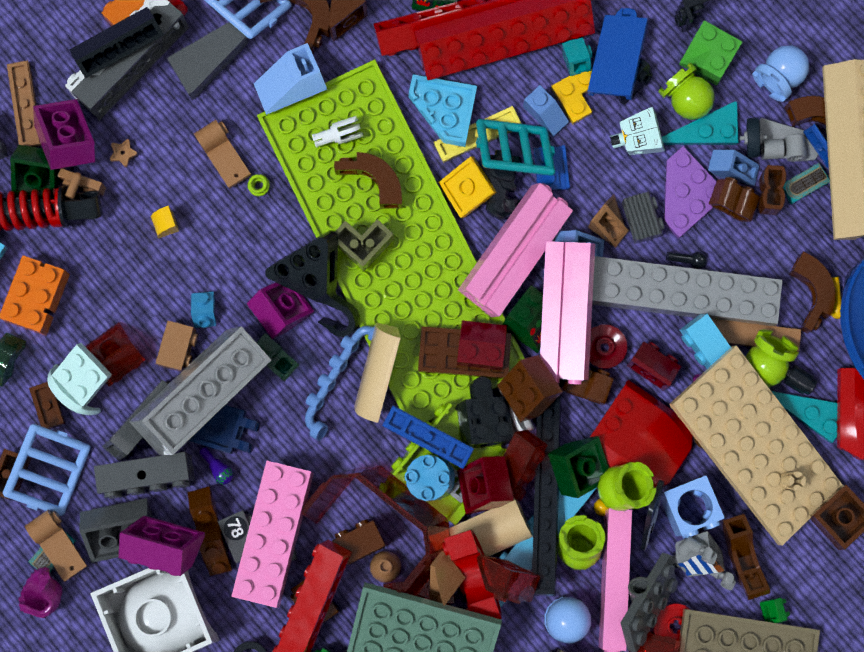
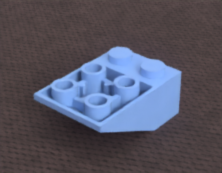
M308 43L287 51L254 83L266 115L327 90Z

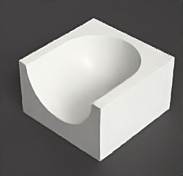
M148 568L90 593L113 652H195L220 641L217 633L212 629L201 609L188 570L181 576H173L162 570Z

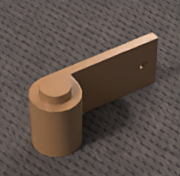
M215 119L193 134L230 189L251 176V173L228 140L226 133L229 131L222 121L218 123Z
M47 510L26 524L25 529L33 541L41 546L62 580L66 582L86 568L87 564L60 525L62 522L60 516L56 511L51 512Z

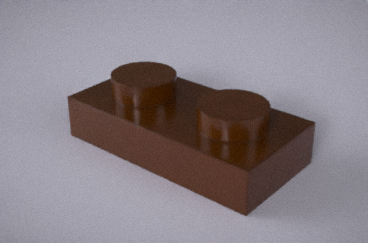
M48 382L30 387L29 390L40 425L47 429H52L66 424L59 401L50 390Z

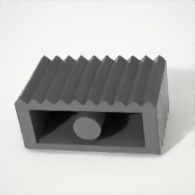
M649 192L623 199L622 206L634 244L658 238L662 235L664 224L661 217L657 218L655 210L658 209L654 196L651 197Z

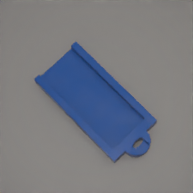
M622 8L616 15L604 16L587 91L589 96L605 94L625 96L626 99L632 100L648 27V19L638 18L634 9Z

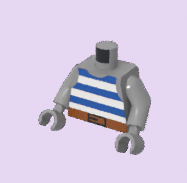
M708 531L676 542V554L671 555L675 568L681 567L685 574L690 577L710 574L718 580L722 579L720 585L727 590L733 589L736 583L734 576L729 572L724 573L722 550Z

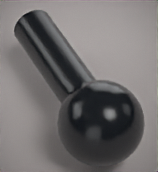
M667 252L666 260L689 263L695 269H702L707 264V256L702 252H695L692 255Z

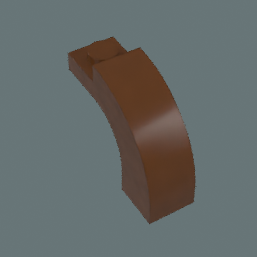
M289 0L293 4L304 7L312 15V24L304 44L308 43L312 54H314L316 48L319 49L322 44L323 36L321 35L330 36V9L327 0Z
M800 97L789 101L784 107L792 127L806 122H818L826 126L824 97Z
M357 152V161H353L352 158H340L339 161H334L336 175H364L371 178L379 188L380 209H402V192L399 179L394 170L384 160L369 153Z
M803 251L796 259L789 275L803 282L809 288L812 295L811 309L800 328L801 331L808 334L812 330L816 331L822 322V319L819 318L820 316L824 319L831 316L835 305L836 293L834 282L826 267L819 260Z
M745 514L723 520V532L729 557L737 580L742 585L747 599L751 600L770 594V587L755 553L753 531Z

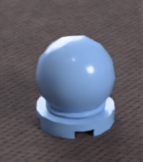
M780 46L770 53L766 59V64H760L752 73L753 78L760 88L765 86L771 92L769 95L771 98L783 102L791 95V88H795L803 83L808 75V57L796 46Z
M560 597L547 607L544 614V625L554 639L562 643H575L582 640L588 634L591 627V614L588 607L582 601L573 597Z

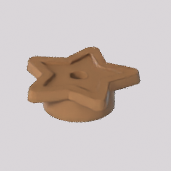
M126 139L121 144L111 143L114 151L110 157L111 162L119 161L124 167H127L132 157L138 155L136 151L131 149L129 139Z

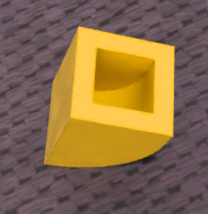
M165 206L151 215L158 238L179 232L173 211L169 206Z

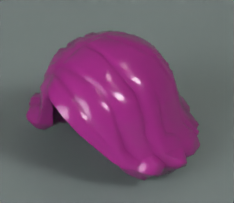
M41 567L35 569L31 573L30 578L26 580L21 596L18 598L20 611L38 618H46L58 608L63 591L61 585L50 576L49 568Z

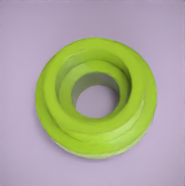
M257 174L249 179L248 189L252 195L259 197L269 191L270 183L264 175ZM257 183H262L263 187L261 189H256L255 185Z

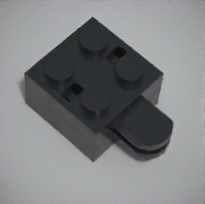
M479 377L469 384L471 399H465L456 405L461 441L472 448L504 446L514 441L509 404L505 397H493L490 379Z

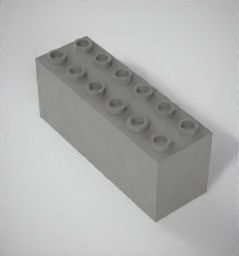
M242 326L227 329L138 412L129 423L159 455H174L255 377L271 359Z

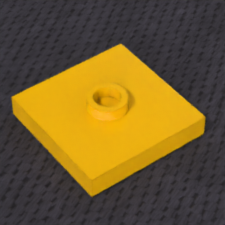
M470 156L438 182L460 218L468 216L497 193L473 156Z

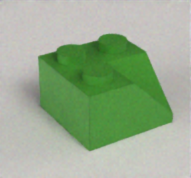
M704 20L679 65L689 69L687 65L693 63L697 68L695 74L717 86L742 41Z

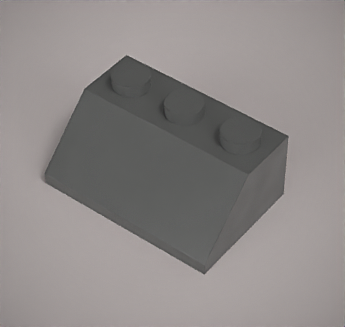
M147 498L80 512L79 531L91 563L119 557L120 532L142 516L153 518Z

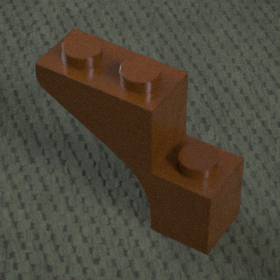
M210 486L188 492L189 510L196 530L205 532V537L199 550L209 575L214 576L232 571L226 544L218 524L216 502Z

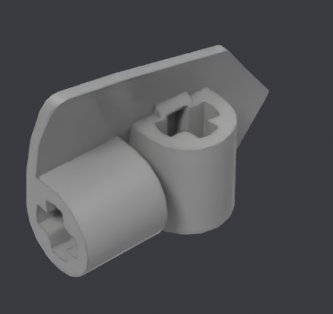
M764 118L760 119V131H762V135H767V139H764L763 144H760L763 160L787 159L790 162L814 161L818 153L803 133L804 130Z

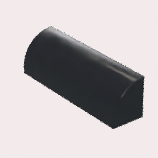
M145 7L69 50L86 79L164 34L149 8Z

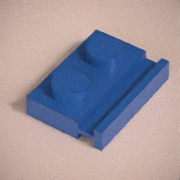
M565 145L560 147L554 146L555 154L553 161L555 174L552 176L536 174L537 184L544 183L548 185L552 191L569 190L570 184ZM542 147L533 148L534 164L545 166Z

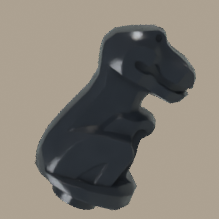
M495 150V154L490 155L491 160L503 161L501 150ZM510 150L512 162L522 163L523 159L518 156H512V151ZM483 167L485 175L497 192L488 199L485 209L492 217L504 220L512 214L520 202L518 199L508 198L509 192L516 191L514 183L516 171Z

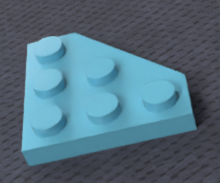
M413 74L409 89V99L443 143L462 147L466 146L477 86L436 78L427 80L425 76Z

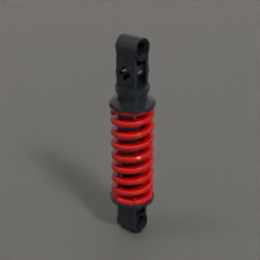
M65 186L53 189L54 198H52L51 190L48 188L43 190V199H40L37 189L31 191V199H28V194L25 190L20 191L19 197H16L14 191H9L7 198L0 192V230L3 228L6 231H11L14 227L17 230H23L26 226L29 229H35L37 226L47 228L49 225L52 227L68 228L70 220L99 218L103 215L100 194L97 191L76 193L74 199L65 196L67 192Z

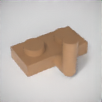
M62 168L59 171L58 177L63 181L62 184L68 187L65 194L66 197L74 199L78 187L83 188V192L97 191L100 195H104L106 187L102 182L82 176L78 172L73 173Z

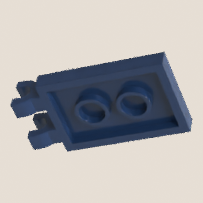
M224 405L188 441L229 454H233L234 448L251 453L253 445L241 441L244 428L257 432L260 423L244 418L246 411Z

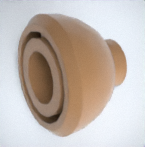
M378 552L370 562V572L379 582H392L401 572V561L393 552Z

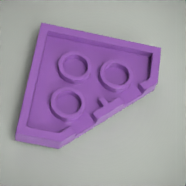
M684 146L666 161L663 223L678 239L713 209L709 205V201L716 185L715 179Z

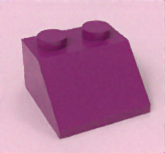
M276 282L260 289L247 303L272 339L288 332L314 312L303 295Z

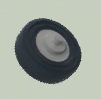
M747 118L746 131H744V136H740V140H744V145H747V156L749 158H757L760 156V144H763V140L767 139V135H762V131H760L759 118Z

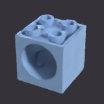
M707 475L662 493L661 503L676 537L682 536L683 539L699 534L698 529L702 527L704 530L712 529L720 525L719 520L724 519ZM685 492H692L693 495L702 498L705 503L706 510L702 516L703 520L697 525H691L692 522L682 519L678 513L680 497Z

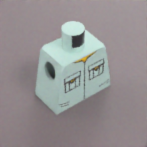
M653 107L620 122L622 133L610 136L613 149L625 146L629 155L665 151L656 112Z

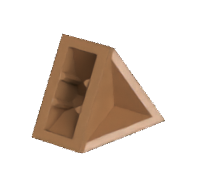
M613 194L591 220L588 228L616 248L629 230L624 225L615 195Z
M443 551L439 553L430 565V600L443 603L445 606L466 577Z

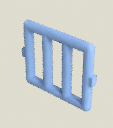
M204 0L249 39L254 38L266 27L269 26L271 28L274 26L277 19L292 6L289 0H276L280 6L250 29L242 20L263 4L260 3V0H252L235 15L226 8L233 0Z
M31 424L3 490V495L27 504L26 507L34 510H50L51 512L56 511L59 516L64 515L91 446L67 436L68 434L57 430L55 432L37 424ZM36 434L80 450L76 462L73 463L32 448L31 446ZM27 456L71 471L67 484L23 469ZM20 477L62 492L59 504L55 505L15 491L14 488L18 478Z

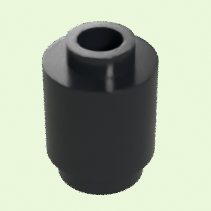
M795 364L793 367L789 366L783 383L801 394L810 395L818 380L814 378L813 374Z

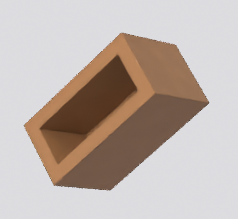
M167 321L155 364L163 368L182 372L192 362L190 352L192 346L195 347L198 341L197 330L191 326Z

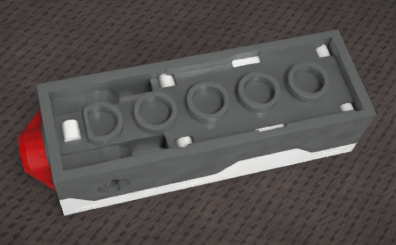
M145 0L144 5L139 10L132 12L131 15L148 7L164 35L86 79L81 70L68 78L65 87L99 121L189 29L184 18L188 13V7L181 0Z

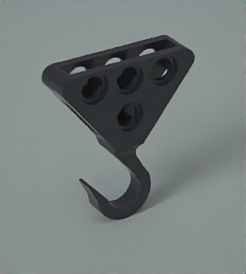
M329 230L272 264L266 269L265 275L268 279L307 298L345 313L349 320L348 327L341 326L337 322L325 317L318 321L319 324L327 328L333 335L345 337L358 328L360 316L354 305L336 293L338 235L335 231Z

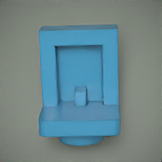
M214 291L191 293V316L195 328L216 326Z

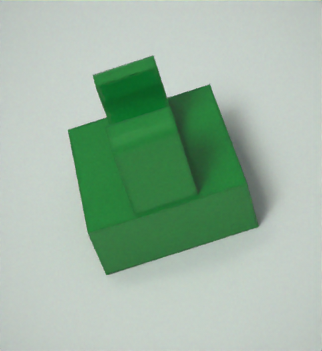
M775 598L759 602L766 622L779 623L786 621L787 617L790 616V612H785L783 606L786 603V599Z

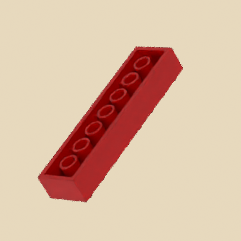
M521 0L414 30L422 68L427 80H432L594 34L595 27L591 0Z

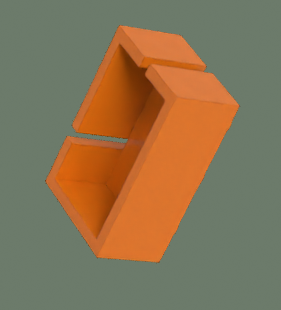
M22 255L1 309L0 319L47 336L54 317L45 313V309L53 313L56 312L70 274L64 269L47 263L44 264L41 261Z

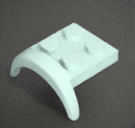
M82 343L76 344L60 365L55 364L49 371L47 382L55 397L67 408L83 415H96L101 412V409L87 405L112 374Z

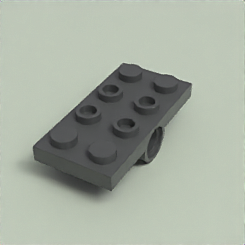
M662 552L647 578L637 577L628 584L632 604L620 623L627 649L630 652H637L640 646L645 644L648 632L656 625L659 613L666 608L669 596L677 588L678 581L674 572L675 567L669 554Z

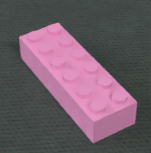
M266 461L231 597L280 608L314 475L313 472Z

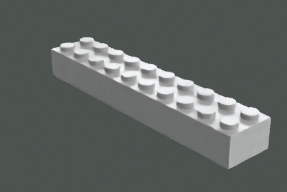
M595 256L592 305L696 318L700 314H708L711 319L776 326L779 318L782 280Z

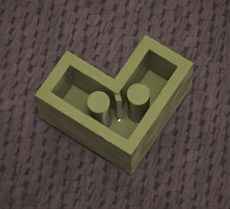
M376 220L363 235L359 234L346 221L335 231L338 235V249L363 271L394 240V234L379 220Z

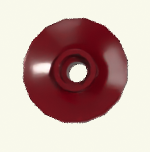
M612 325L593 327L591 329L589 362L598 368L609 369L617 366L624 360L627 353V341L624 334ZM601 344H606L608 351H602L600 348Z

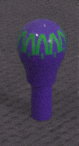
M206 447L202 448L199 454L209 464L215 481L222 485L230 483L234 476L232 468L216 459Z

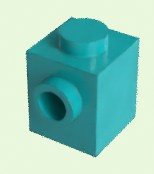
M583 37L562 43L563 58L570 76L591 71L590 58L593 57L590 45L585 44Z

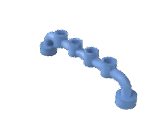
M362 326L354 332L352 337L346 335L342 339L341 347L344 350L340 356L335 354L330 359L329 366L332 367L329 375L324 373L319 377L317 385L321 388L317 395L311 393L307 397L306 404L309 408L305 414V423L310 430V436L317 441L324 438L328 431V426L321 421L315 423L314 415L323 407L326 395L335 387L336 379L340 372L346 369L348 359L359 347L360 339L364 335H368V339L372 340L375 326Z

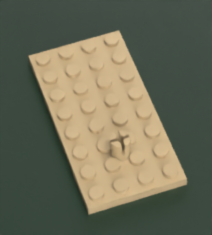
M732 346L669 404L777 545L783 546L811 518L810 515L842 485L737 346Z

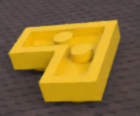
M592 69L588 72L568 76L551 86V90L572 124L592 114L590 107L582 96L588 91Z

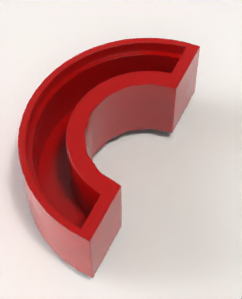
M470 529L444 538L445 542H442L445 555H450L451 561L454 562L466 577L460 584L461 592L467 598L468 608L465 610L502 619L493 577L474 531Z

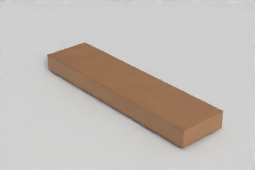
M27 60L7 64L19 145L30 147L42 146L34 126L33 106L37 105L30 62Z
M712 319L728 344L756 346L754 339L759 330L766 329L773 331L771 335L779 339L783 336L787 337L798 346L797 352H799L801 329Z

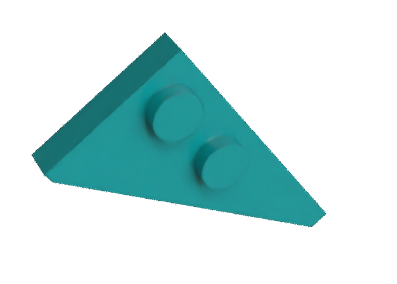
M732 102L663 136V145H737V102Z
M771 391L789 414L829 443H833L837 437V403Z

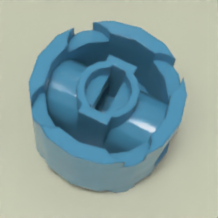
M424 455L411 462L404 478L409 491L416 498L424 501L441 500L450 494L455 484V471L447 460L435 455Z

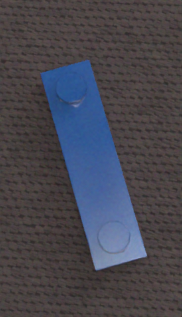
M392 406L382 425L386 429L464 469L474 448L395 406Z

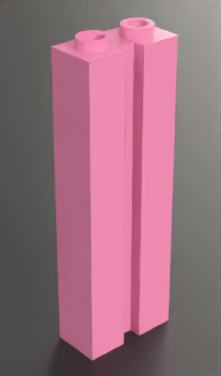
M544 183L531 185L458 289L459 292L490 317H499L545 252L546 241L554 239L573 212L568 207L567 201L560 197L556 199L552 196V189Z
M546 241L540 357L557 383H559V379H568V384H582V380H588L595 260V244Z
M605 510V543L602 556L598 646L604 652L626 651V642L620 622L628 611L632 510Z

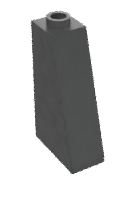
M228 22L169 56L167 59L191 100H193L243 50L248 41L242 32Z
M160 381L104 443L102 447L115 459L120 461L126 457L143 438L129 421L170 382Z

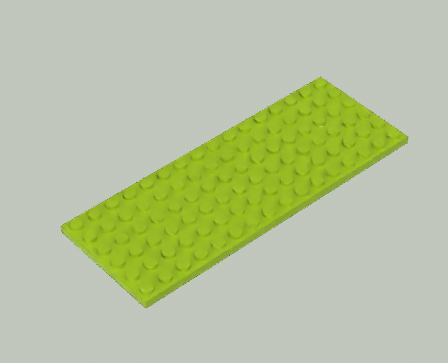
M374 59L326 82L327 90L266 115L264 111L258 114L257 117L316 238L329 230L336 231L344 221L350 224L359 234L363 235L376 220H379L394 234L392 243L365 271L338 249L337 282L347 302L354 305L359 313V327H374L376 323L398 327L401 339L388 386L399 409L426 423L435 418L434 412L440 404L443 403L445 405L448 402L452 404V407L457 408L456 405L465 399H471L469 384L479 377L418 372L421 327L461 329L462 320L502 325L505 318L503 314L499 317H490L458 291L477 262ZM357 116V121L338 127V129L360 124L361 129L343 135L341 138L358 132H362L364 137L339 145L334 141L316 148L312 134L331 129L332 123ZM357 152L369 153L384 160L394 170L399 179L402 192V209H380L379 188L371 178L364 175H336L334 161H339L340 158H352L353 161H357ZM364 335L370 347L371 341L368 339V335ZM512 335L509 372L520 360L525 359ZM488 378L491 381L492 390L498 388L497 385L502 379Z

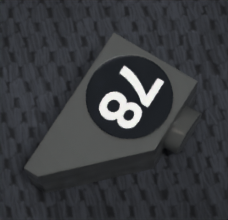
M244 510L218 521L236 564H239L241 561L252 519L251 513L246 514Z

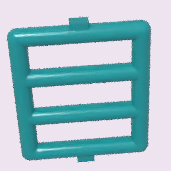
M478 119L476 121L478 133L476 146L480 148L483 167L550 176L555 174L553 161L555 150L554 146L550 145L546 127ZM486 128L498 130L503 161L491 160ZM507 131L519 132L524 163L512 162ZM528 134L540 135L545 166L533 164Z

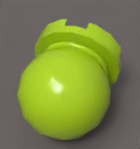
M689 63L687 71L682 68L666 82L667 88L665 90L661 88L658 93L663 98L671 97L672 107L682 118L695 120L704 117L710 112L714 105L715 95L711 84L702 77H696L694 73L697 71V68L693 63Z
M762 329L759 330L754 339L756 346H753L745 357L765 384L771 387L779 384L786 377L789 368L788 362L795 361L799 352H797L798 346L787 337L783 336L779 339L771 335L773 331Z
M628 462L621 466H613L600 476L597 486L599 498L606 507L616 511H627L648 506L656 493L652 480L654 475L648 466L641 462Z
M585 515L567 519L561 527L558 537L557 550L559 557L566 566L574 570H586L595 565L601 557L605 543V532L598 521L596 523L592 519L587 518Z

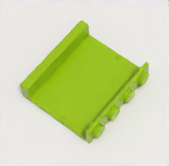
M451 403L440 404L434 412L435 418L431 423L429 421L426 423L461 441L457 410L452 407ZM411 441L405 448L407 450L402 458L400 456L397 457L392 463L391 468L393 469L390 472L405 485L404 476L411 462L420 456L435 455ZM501 446L474 448L466 465L481 457L505 456V461L507 462L513 454ZM450 463L455 470L460 469V467ZM460 487L455 492L457 495L461 492ZM450 494L441 500L425 501L454 525H457L465 515L463 502L460 503Z

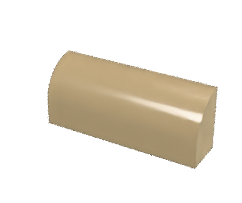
M376 323L354 405L355 412L359 416L372 422H379L401 339L398 327Z
M516 499L502 507L490 509L432 536L438 553H440L441 551L444 552L442 542H445L444 538L472 529L480 542L486 558L533 537L523 510Z

